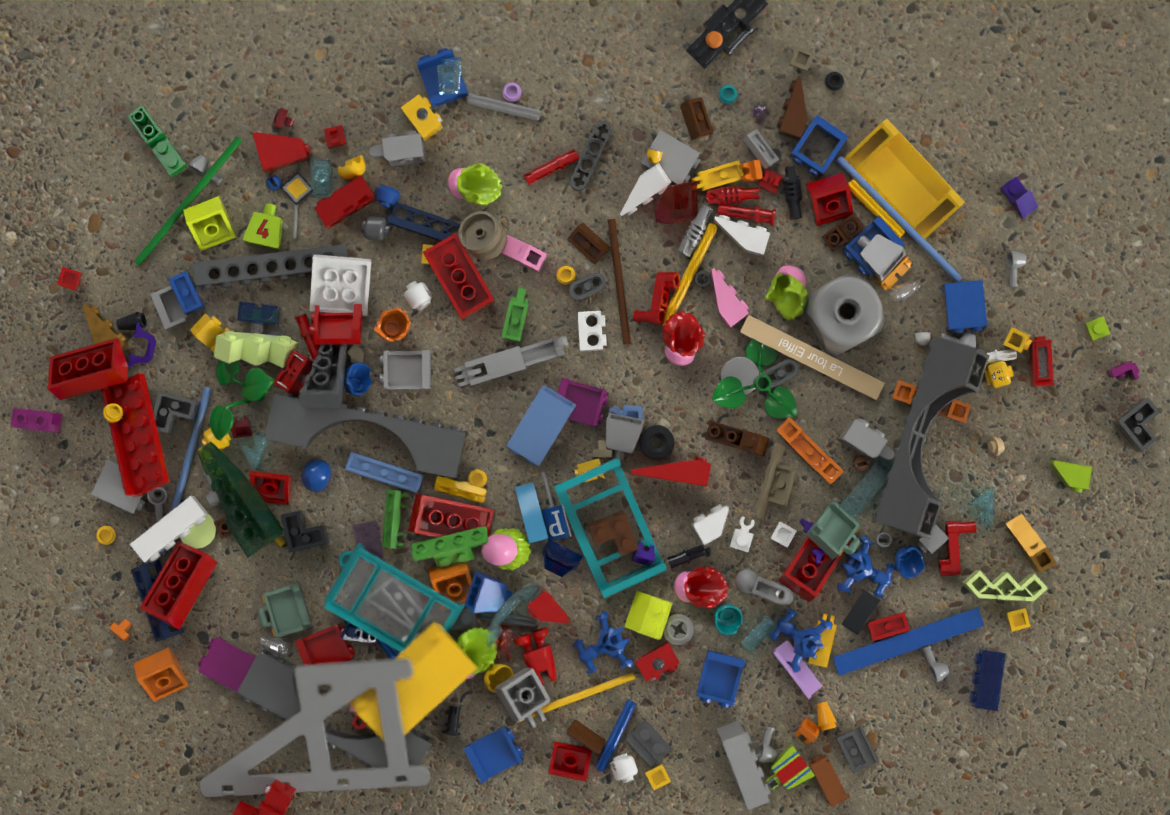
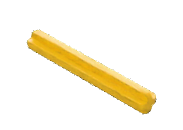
M854 179L848 183L850 192L876 218L880 216L899 238L905 234V230Z

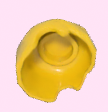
M363 155L346 161L344 167L339 166L337 170L339 176L346 180H353L366 171Z
M501 663L492 664L484 675V685L487 690L496 693L494 688L514 675L511 667Z

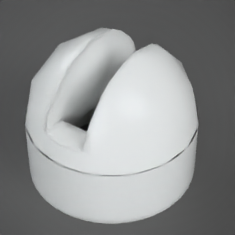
M930 332L915 333L917 344L920 346L929 344L931 339Z

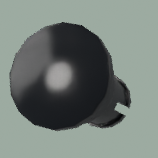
M449 706L448 720L445 723L446 731H442V733L450 736L461 735V733H457L458 728H460L458 723L461 707Z

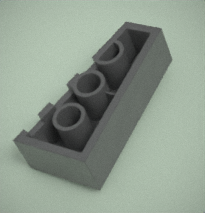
M321 344L318 351L319 354L312 364V370L306 377L304 388L299 393L302 408H341L348 344Z

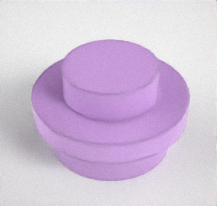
M516 83L506 84L502 90L503 97L509 102L517 101L521 97L520 86Z

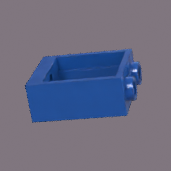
M816 115L790 156L797 165L801 166L803 164L808 168L807 171L816 177L818 175L822 176L849 136ZM814 127L838 142L822 167L798 152Z

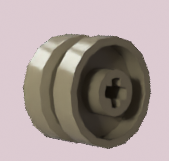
M478 211L468 215L462 221L459 228V239L462 245L477 259L489 260L495 258L504 250L507 243V232L501 223L489 212Z

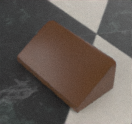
M702 97L687 100L680 104L691 140L714 133Z
M584 223L578 225L567 238L594 264L610 249V246Z
M573 720L567 729L568 735L596 754L601 752L606 742L604 738L577 720Z

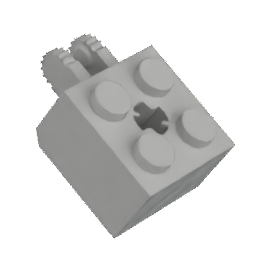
M416 131L405 132L403 136H397V134L386 135V138H382L381 145L371 146L369 150L372 158H385L392 167L426 162L423 139L421 134L416 133Z
M861 418L851 420L838 439L866 458L880 456L886 460H891L895 454L893 449L891 450L886 445L888 442L884 438L886 435L877 429H870L868 427L870 424Z
M533 668L522 669L494 688L512 721L520 722L525 719L527 724L533 729L536 727V723L531 716L532 713L535 712L541 722L546 720L541 707L549 703L550 698Z

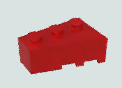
M360 175L343 188L334 191L330 197L319 200L314 209L325 227L330 229L374 202L376 198L362 175Z

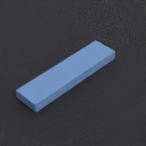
M350 452L345 467L347 471L414 493L419 492L424 475L354 452Z

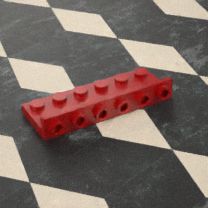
M138 373L128 378L127 382L101 389L104 405L117 404L123 411V416L118 422L108 423L125 495L139 497L169 483L145 375Z

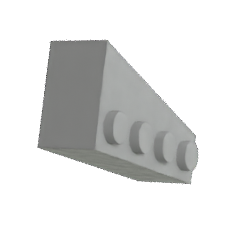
M738 720L717 728L747 809L750 810L770 802L768 795L771 793L767 783L763 784L761 780L764 774L761 767H757L755 764L758 758L754 749L750 750L748 745L751 743L748 732H743Z

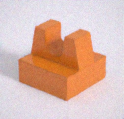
M752 160L739 165V169L744 171V175L740 177L745 183L763 179L760 160Z
M124 619L119 626L114 622L109 629L126 642L130 637L127 631L132 624Z
M805 717L798 727L795 736L799 737L802 734L806 737L805 744L813 743L817 739L821 728Z

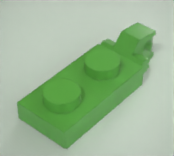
M518 288L517 297L512 296L509 302L501 338L521 341L529 306V300L525 299L526 289Z

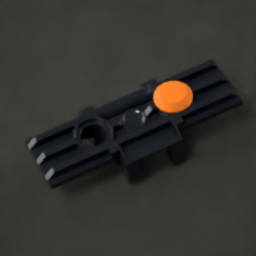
M735 0L728 7L721 5L702 24L707 29L687 48L686 52L704 69L722 51L731 56L733 50L749 34L752 35L754 33L749 24L766 8L768 3L765 0ZM743 9L746 12V16L742 19L737 18L735 11ZM740 25L743 30L727 45L724 42L725 38L734 28Z

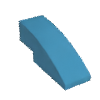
M534 482L515 487L529 543L547 539L548 535Z

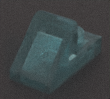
M442 58L441 65L437 66L440 94H459L461 58Z
M311 158V194L331 195L333 175L331 159Z
M262 431L254 439L253 445H255V449L240 445L251 469L257 471L269 441L265 440L266 433Z
M995 487L985 488L968 503V505L982 506V510L979 511V521H982V525L993 526Z

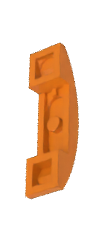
M898 380L892 399L911 406V401L916 396L918 389L914 385ZM954 400L944 407L938 415L966 423L971 405Z
M790 417L776 430L830 485L844 472Z

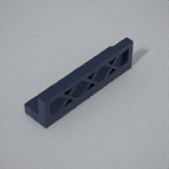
M398 202L394 205L391 215L389 214L387 223L440 242L451 236L448 230L454 227L460 228L461 225L460 223ZM398 207L405 209L409 217L405 219L395 217ZM420 214L425 217L427 223L419 225L414 223L412 218ZM440 221L445 229L437 231L432 229L430 224Z
M159 560L131 569L142 603L162 570ZM155 566L157 571L155 578L150 575L148 567ZM146 613L155 642L184 632L181 626L179 630L177 629V631L170 633L168 624Z

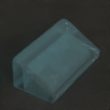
M765 616L741 642V645L752 653L768 636V633L776 627V624L768 616Z

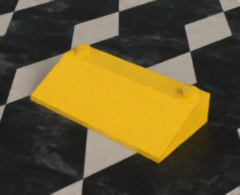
M888 119L881 122L844 158L924 239L965 203Z
M435 622L395 658L409 659L413 665V675L410 679L396 680L404 735L477 669L476 665L442 625ZM370 687L348 703L384 741L377 691L374 687Z

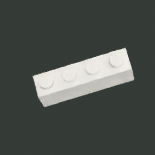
M190 496L130 545L143 562L150 561L152 563L161 556L159 554L164 549L167 551L176 544L174 542L176 539L187 536L191 532V527L201 525L206 520L205 516L208 513L195 496Z

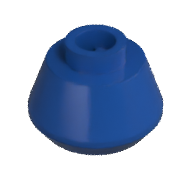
M379 185L375 189L376 200L379 202L378 205L384 208L394 206L401 197L398 190L385 185Z

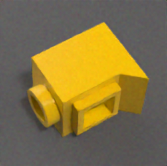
M599 458L578 464V469L574 470L575 475L578 476L600 466ZM603 473L598 475L599 477L605 479ZM593 477L585 482L596 480L598 477Z

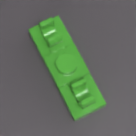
M387 490L382 547L396 549V546L404 545V543L397 541L398 536L405 535V533L398 531L402 520L400 508L407 507V505L401 503V498L408 497L407 494L401 493V491Z

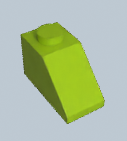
M1050 461L1049 465L1065 487H1071V491L1082 493L1083 490H1089L1092 467Z

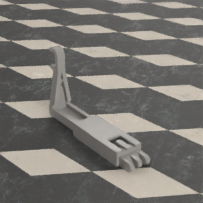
M558 336L520 348L517 346L465 362L464 366L452 369L453 373L460 371L462 373L455 376L456 380L464 379V382L458 383L457 386L458 388L469 384L474 386L526 370L527 366L565 355L563 346H567L568 342L566 336L561 338ZM485 365L487 374L475 377V374L482 373L481 368L478 367Z

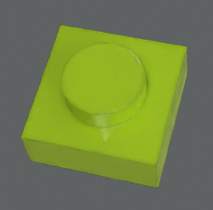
M1104 316L1084 323L1091 341L1111 334Z

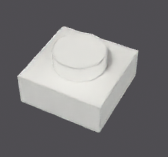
M779 521L770 538L788 548L796 530Z

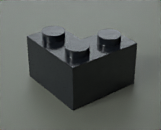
M302 510L280 515L289 553L329 543L325 525L306 529Z

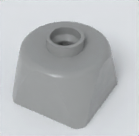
M847 273L807 296L804 316L825 353L832 357L844 353L883 331L885 319L881 301L873 287L857 274ZM842 304L848 305L852 309V319L845 320L840 316L839 308Z

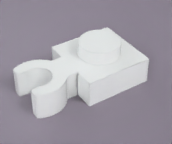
M741 517L739 521L741 529H734L729 547L748 552L754 535L749 533V529L754 526L755 521L751 520L750 525L746 526L744 525L745 517Z

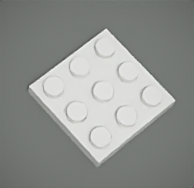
M313 254L310 311L315 312V305H319L320 312L353 313L354 304H362V313L364 316H367L371 259Z

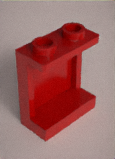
M354 304L353 313H321L320 306L315 305V312H311V323L313 325H310V337L314 338V345L361 344L363 325L362 304Z
M339 623L295 641L303 664L346 663L353 660L355 651L352 644L348 645L347 640L340 638L344 626L341 627Z

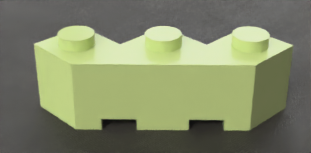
M226 331L216 336L214 357L228 364L242 359L255 366L271 362L284 368L288 366L285 363L292 351H297L298 342L291 340L288 336Z
M975 570L962 582L974 597L985 599L1035 601L1048 589L1032 573L1018 584L1008 572H1002L990 582L981 571Z

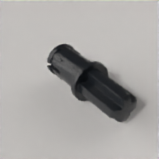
M699 545L686 551L683 549V552L667 557L672 569L681 564H689L691 560L704 556L706 551L703 545Z

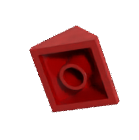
M250 471V501L289 505L292 475Z
M555 741L548 774L586 782L592 750Z

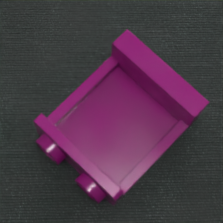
M562 378L558 394L576 404L575 409L567 420L593 427L601 424L604 413L600 411L602 405L606 406L609 397L608 394H605L606 390Z
M13 408L10 427L60 433L63 414Z
M220 636L215 639L212 638L207 646V649H209L207 655H203L198 663V666H200L198 672L238 692L256 655L245 652L223 640Z

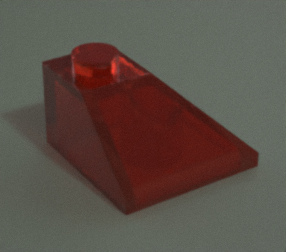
M697 181L668 186L655 203V222L673 225L695 219L698 215Z

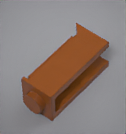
M818 754L811 758L812 762L808 764L831 807L849 799L850 795L844 793L845 790L828 757Z

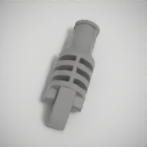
M703 204L701 205L698 215L690 222L691 226H688L689 230H686V235L683 236L678 250L681 254L688 257L692 255L699 244L698 241L701 240V235L703 236L704 234L703 231L706 230V223L713 209Z

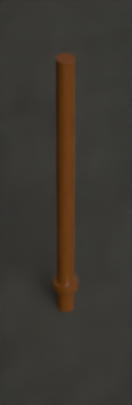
M608 219L609 231H607V234L610 235L623 345L631 344L617 238L619 230H616L615 219Z

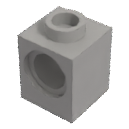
M935 524L930 539L919 536L916 540L919 542L917 546L922 552L933 554L949 538Z

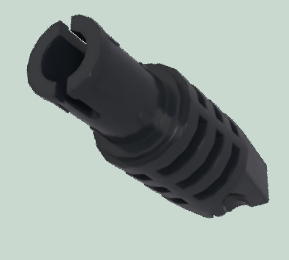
M795 166L785 167V177L782 178L785 201L789 203L790 220L801 219L800 201H802L800 177L799 175L796 176Z

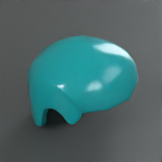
M722 605L714 613V625L721 634H735L743 623L742 612L735 605Z

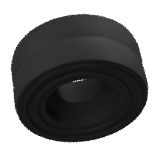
M650 426L640 437V448L644 455L650 459H663L674 448L673 434L664 426ZM654 437L662 439L663 444L660 448L652 446L651 441Z

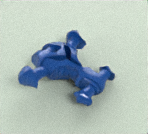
M867 535L859 539L862 543L861 551H857L852 555L847 554L849 557L847 563H842V568L847 578L843 584H837V590L850 594L851 590L849 587L853 582L857 583L861 579L869 578L873 583H878L876 590L873 591L875 597L883 598L885 588L891 584V575L897 569L893 563L886 564L887 568L884 573L880 569H873L868 551L870 545L875 543L871 542Z
M787 608V614L784 618L777 621L775 630L772 633L769 632L768 635L772 641H779L778 637L782 632L787 637L793 638V653H795L792 662L788 661L787 664L790 665L795 673L801 670L799 664L802 658H816L817 655L814 653L819 647L824 648L820 634L826 628L831 630L832 622L820 618L821 623L815 629L811 627L810 629L799 631L795 624H790L793 617L797 616L796 611Z
M602 611L594 619L595 621H600L602 630H599L600 634L597 644L590 645L588 649L583 645V639H577L572 644L573 647L576 646L579 652L580 661L585 663L588 669L586 671L587 674L596 672L598 667L594 666L591 659L598 658L601 653L609 655L613 659L617 657L622 664L620 670L625 667H633L634 664L633 659H627L623 654L630 639L624 640L620 633L625 631L624 628L609 627L607 621L609 614L606 611Z

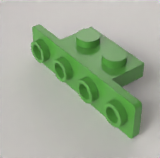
M483 526L412 544L414 561L433 557L438 568L475 559L472 547L488 543L487 528Z

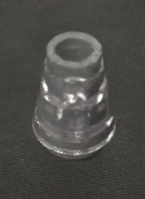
M915 280L893 285L889 293L895 303H902L919 290V285Z
M262 636L259 647L277 657H285L290 645L289 642H286V639Z

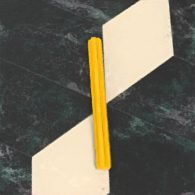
M708 224L680 281V285L667 307L665 321L662 326L669 319V316L676 314L718 229L716 225Z

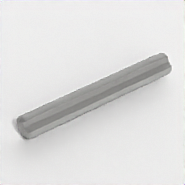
M471 93L468 94L466 100L467 104L535 121H539L541 111Z

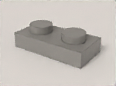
M757 129L743 138L748 149L752 151L757 160H760L764 169L780 160Z

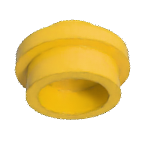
M562 266L558 269L556 276L561 284L569 285L575 280L576 274L572 267Z
M112 403L105 406L103 416L108 422L115 423L122 418L123 411L119 405Z
M475 469L469 473L468 482L473 486L482 488L487 482V475L484 471Z
M102 526L98 529L96 538L99 543L109 545L114 542L116 532L111 526Z

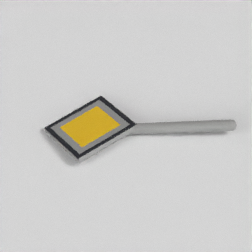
M299 172L294 174L280 187L294 203L293 239L297 238L298 204L314 190Z

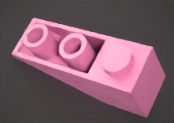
M507 235L506 246L500 253L539 273L547 257L546 253Z
M713 268L710 273L717 312L730 329L749 314L747 311L749 307L743 300H738L735 296L737 292L733 286H728L724 282L726 278L719 269L716 271Z

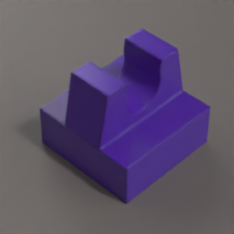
M639 542V549L634 551L631 561L650 566L654 562L656 555L654 554V546L650 545L648 551H644L643 543Z

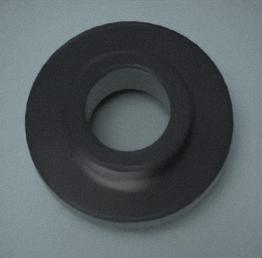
M830 72L825 78V86L831 91L841 89L844 84V78L838 72ZM831 79H836L837 84L833 85Z

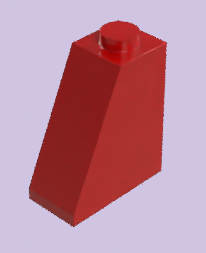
M259 132L252 133L262 169L265 173L309 160L308 155L311 154L309 145L300 138Z

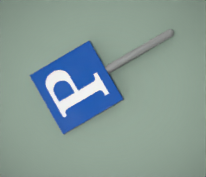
M542 472L543 482L551 507L541 510L549 542L570 537L571 532L563 505L554 507L546 474Z

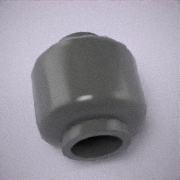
M369 215L363 219L361 233H364L366 239L380 242L383 241L385 236H389L391 226L388 225L385 217Z

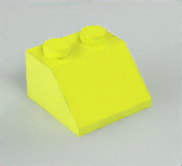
M219 196L183 210L186 223L200 251L236 238L227 211Z
M636 590L624 627L655 639H661L673 603Z

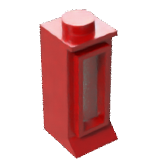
M1046 336L1034 337L1029 347L1031 387H1050L1055 385L1053 381L1052 340H1046Z

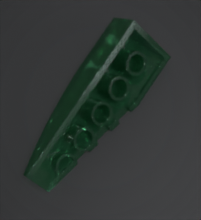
M209 442L197 451L206 475L210 476L212 481L210 485L212 491H216L220 501L218 502L220 510L223 509L227 518L225 523L247 558L285 534L255 487L214 443Z

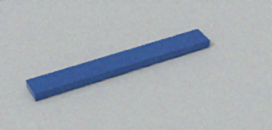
M976 607L833 656L832 658L837 673L840 676L983 627L984 623L980 611Z

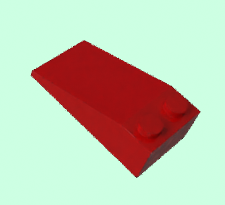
M456 233L423 251L424 256L462 320L495 302Z
M695 457V460L630 470V474L708 486L711 463H708L706 458Z
M416 493L408 531L433 537H442L486 526L489 537L494 509Z
M808 536L778 581L807 602H811L820 592L844 554V551L841 556L834 559L825 553L821 557L820 563L816 564L815 556L811 552L814 549L820 550L821 548Z

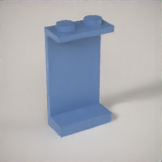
M543 385L508 442L507 447L510 448L509 450L512 453L525 457L528 463L540 466L567 419L575 409L576 404Z

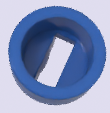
M270 175L266 179V186L272 191L280 189L282 185L281 179L276 175ZM272 178L277 186L274 187L269 180Z

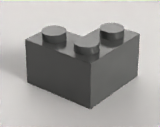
M159 391L153 411L157 430L172 434L176 416L195 420L200 402Z
M1148 397L1142 398L1113 421V423L1136 452H1143L1158 440L1146 424L1157 416L1160 411Z

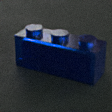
M979 649V653H976L975 664H977L976 672H973L972 676L974 691L970 693L972 707L998 711L1006 653Z

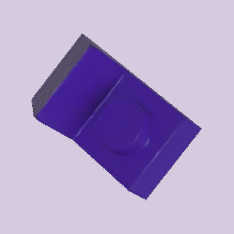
M1014 177L1000 188L1022 219L1038 208L1032 191H1027L1017 177Z

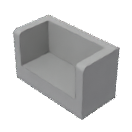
M172 286L150 294L165 330L170 331L190 322L187 315L184 314Z

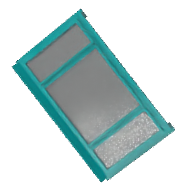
M359 542L324 600V603H326L324 608L399 652H403L434 622L442 625L447 633H449L465 606L460 601L458 603L451 601L364 550L365 546Z

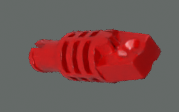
M731 186L706 191V202L735 204L741 203L743 200H758L760 194L753 193H758L759 187L742 189L740 186Z

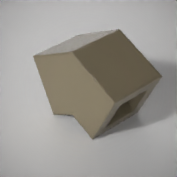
M355 344L347 352L351 356L350 363H364L365 353Z

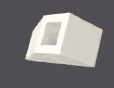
M659 163L642 173L620 213L621 216L626 213L628 216L638 210L636 206L641 203L646 205L653 200V195L656 193L661 195L669 189L668 185L671 181Z
M724 215L715 216L713 222L744 252L761 257L764 255L770 233L766 232V228L756 226V228L749 227V223L740 220L736 223L730 221V218Z

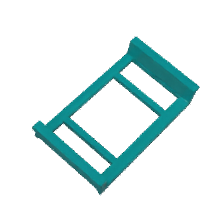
M618 458L554 486L603 598L667 570ZM614 469L620 484L572 505L566 492L567 489ZM623 490L644 538L639 542H642L643 546L647 545L648 548L650 545L654 546V554L656 555L654 562L650 566L645 565L610 582H606L600 566L621 557V555L616 551L597 560L575 511Z

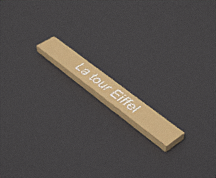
M747 315L741 327L740 333L874 400H877L885 384L750 315Z

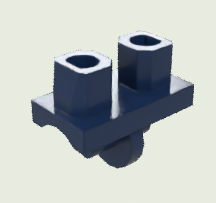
M345 620L344 630L340 638L367 643L376 641L374 636Z

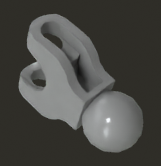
M744 569L736 576V587L742 593H753L781 605H789L794 599L792 590L759 577L753 570ZM784 591L785 597L780 600L779 593Z

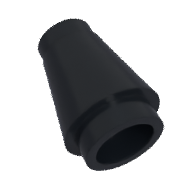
M139 312L116 320L119 331L136 330V323H140L142 328L147 326L144 313Z

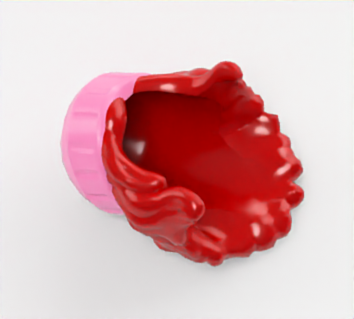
M681 311L679 314L677 312L669 316V319L664 324L662 336L666 344L665 355L668 361L677 366L688 365L694 360L696 352L703 347L705 333L696 317L691 313Z
M697 567L693 571H685L677 576L674 582V592L683 602H691L696 607L710 609L715 608L717 604L725 600L728 595L727 589L729 586L726 584L727 580L723 577V574L713 567Z

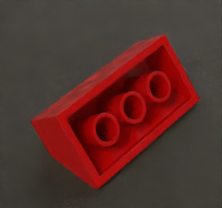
M115 338L51 356L47 389L59 400L127 382L128 364L119 340Z
M178 541L139 609L179 630L218 562L207 553Z

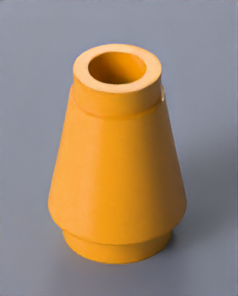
M828 703L816 704L818 727L821 728V731L836 728L835 723L837 721Z

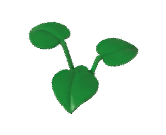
M751 339L746 347V358L750 359L753 363H757L760 375L754 378L752 385L742 387L741 381L736 377L729 376L723 378L717 384L712 400L717 405L725 408H737L746 401L744 390L755 388L758 391L767 390L769 397L766 398L764 407L771 417L778 419L796 417L797 405L791 391L785 387L777 386L771 393V380L768 376H765L761 364H772L777 358L778 351Z
M218 360L216 366L218 382L222 385H228L232 380L244 386L242 396L245 400L225 405V407L217 405L213 409L210 416V428L217 440L221 441L232 428L234 419L232 412L228 410L229 408L264 399L265 392L272 385L274 379L261 369H251L244 383L234 377L239 372L237 361L228 364Z

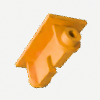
M905 255L883 281H880L877 276L873 280L880 283L881 288L886 291L898 281L895 274L897 273L902 277L911 268L912 262Z

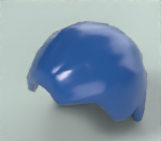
M359 362L353 363L345 370L344 387L351 395L361 396L371 386L372 380L369 375L371 369L368 365Z
M312 459L307 462L301 475L303 486L312 492L324 490L331 478L329 464L322 459Z
M906 545L896 552L894 564L902 577L907 579L913 578L924 570L925 563L922 553L915 546Z

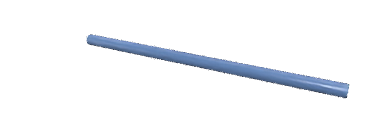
M842 156L837 159L836 162L956 282L962 279L956 270Z
M204 387L170 512L181 503L212 388ZM166 549L161 551L159 554L166 555Z

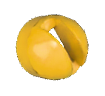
M648 149L647 160L650 163L656 164L660 162L663 152Z

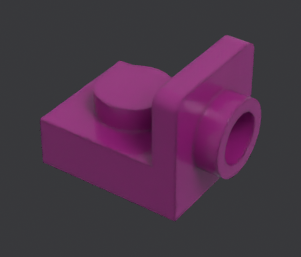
M1132 361L1124 362L1106 371L1109 378L1116 377V379L1126 376L1127 371L1131 380L1139 379L1138 374L1140 373L1137 365Z

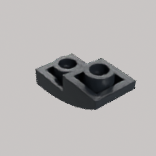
M864 590L841 625L858 635L880 600Z

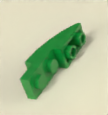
M143 105L127 115L172 178L188 167Z

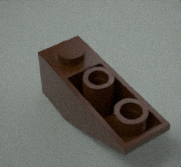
M798 76L796 81L792 80L789 92H792L790 99L786 98L783 109L786 111L784 117L780 116L776 127L780 128L778 134L800 141L808 119L801 77Z
M710 421L705 437L706 440L763 457L765 456L770 439L757 433Z

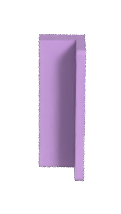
M786 640L776 647L772 653L804 695L810 699L811 695L820 689L822 685L803 660L799 664L801 670L793 672L787 662H792L795 653H793L794 648Z

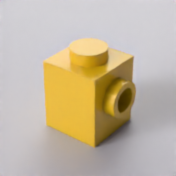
M1011 327L1003 345L1022 353L1024 350L1027 351L1032 342L1030 340L1031 335L1018 328Z

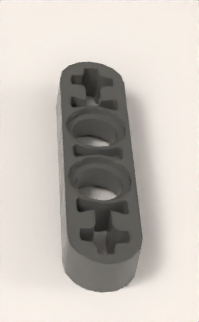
M600 121L595 125L573 172L570 184L576 191H582L586 188L611 135V126L605 121ZM603 126H606V131H608V133H603L601 139L604 140V142L600 141L599 139L593 138L594 135L597 138L599 136L600 131L598 130V127L602 128ZM591 143H598L600 150L596 153L591 152L589 149ZM584 160H590L592 167L589 170H585L582 168L581 163ZM578 170L589 174L588 177L583 176L582 182L584 184H580L579 187L575 186L576 182L574 181V179H579L581 173H577Z

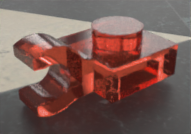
M500 624L497 638V660H500L502 653H506L505 659L507 661L511 658V653L508 649L510 643L513 642L514 633L508 625Z

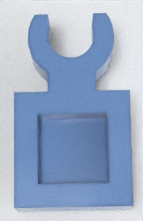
M624 405L623 410L616 406L610 408V412L643 419V406Z

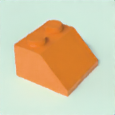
M460 562L440 568L435 566L428 569L434 591L455 603L460 601L465 604L472 583L467 562ZM439 603L441 611L449 610Z
M169 647L134 663L137 680L153 702L189 686L176 656Z

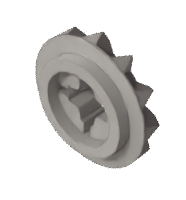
M675 614L667 619L663 634L670 643L682 645L691 639L694 627L687 616ZM681 622H683L681 628L686 633L684 634L679 632L674 637L675 630L673 629V627H671V625L678 626L679 624H681Z

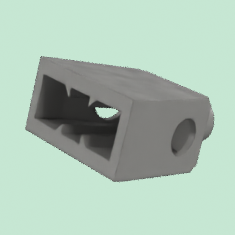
M879 234L872 240L862 236L857 242V245L863 249L860 253L861 259L880 281H883L906 255L902 246Z
M609 412L606 420V447L614 450V459L624 460L625 452L633 453L645 420Z

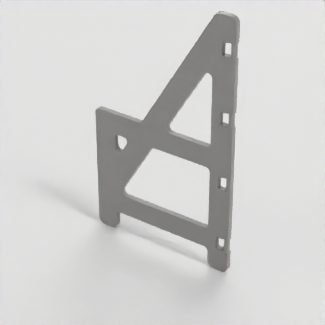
M409 659L297 666L295 668V676L301 711L202 778L200 781L202 795L205 797H221L226 795L263 794L267 785H272L275 779L280 782H290V786L296 788L295 792L427 785L430 780L428 768L424 765L411 766L408 763L396 680L410 679L412 677V662ZM330 684L332 689L322 695L319 693L318 685ZM370 687H374L377 691L388 767L333 770L330 762L324 719ZM300 735L306 737L311 765L310 772L258 775L250 773V769ZM396 776H406L407 781H396ZM338 779H348L349 784H338ZM233 785V790L224 791L223 786Z

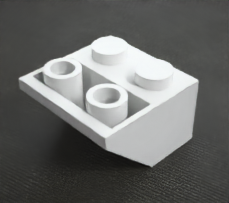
M719 504L710 509L711 513L707 516L701 514L693 519L694 523L691 525L703 545L722 535L729 510L727 506L722 507Z

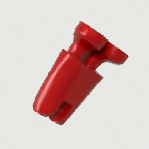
M547 627L531 632L537 646L536 650L533 649L529 633L513 639L515 645L524 648L525 653L521 654L527 668L534 669L542 685H544L542 675H540L542 671L547 670L551 682L557 680L550 644L545 645L544 641L549 633Z

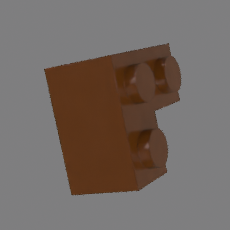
M623 510L587 524L596 546L613 539L621 556L639 549Z

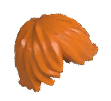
M398 307L396 309L391 308L382 312L379 321L376 322L377 326L374 327V331L385 341H398L408 333L411 321L408 318V314H406V310L402 311Z

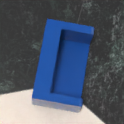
M184 271L168 279L184 314L189 316L206 308L189 272Z

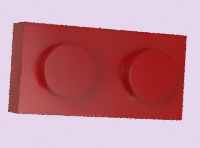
M905 612L867 622L872 641L910 631Z

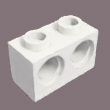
M601 311L578 312L580 352L603 350V346H607L606 334H602V327H605V315H601ZM588 317H595L597 324L593 327L588 326L586 323ZM596 336L598 344L595 346L589 345L587 342L588 337Z

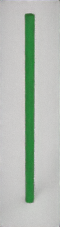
M236 136L137 256L134 260L137 265L140 266L184 213L183 210L189 207L240 145L242 140Z

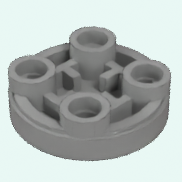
M735 357L725 363L721 370L720 378L722 380L729 376L736 377L741 381L742 387L753 384L754 378L759 376V371L750 359ZM755 388L744 390L745 395L753 391Z

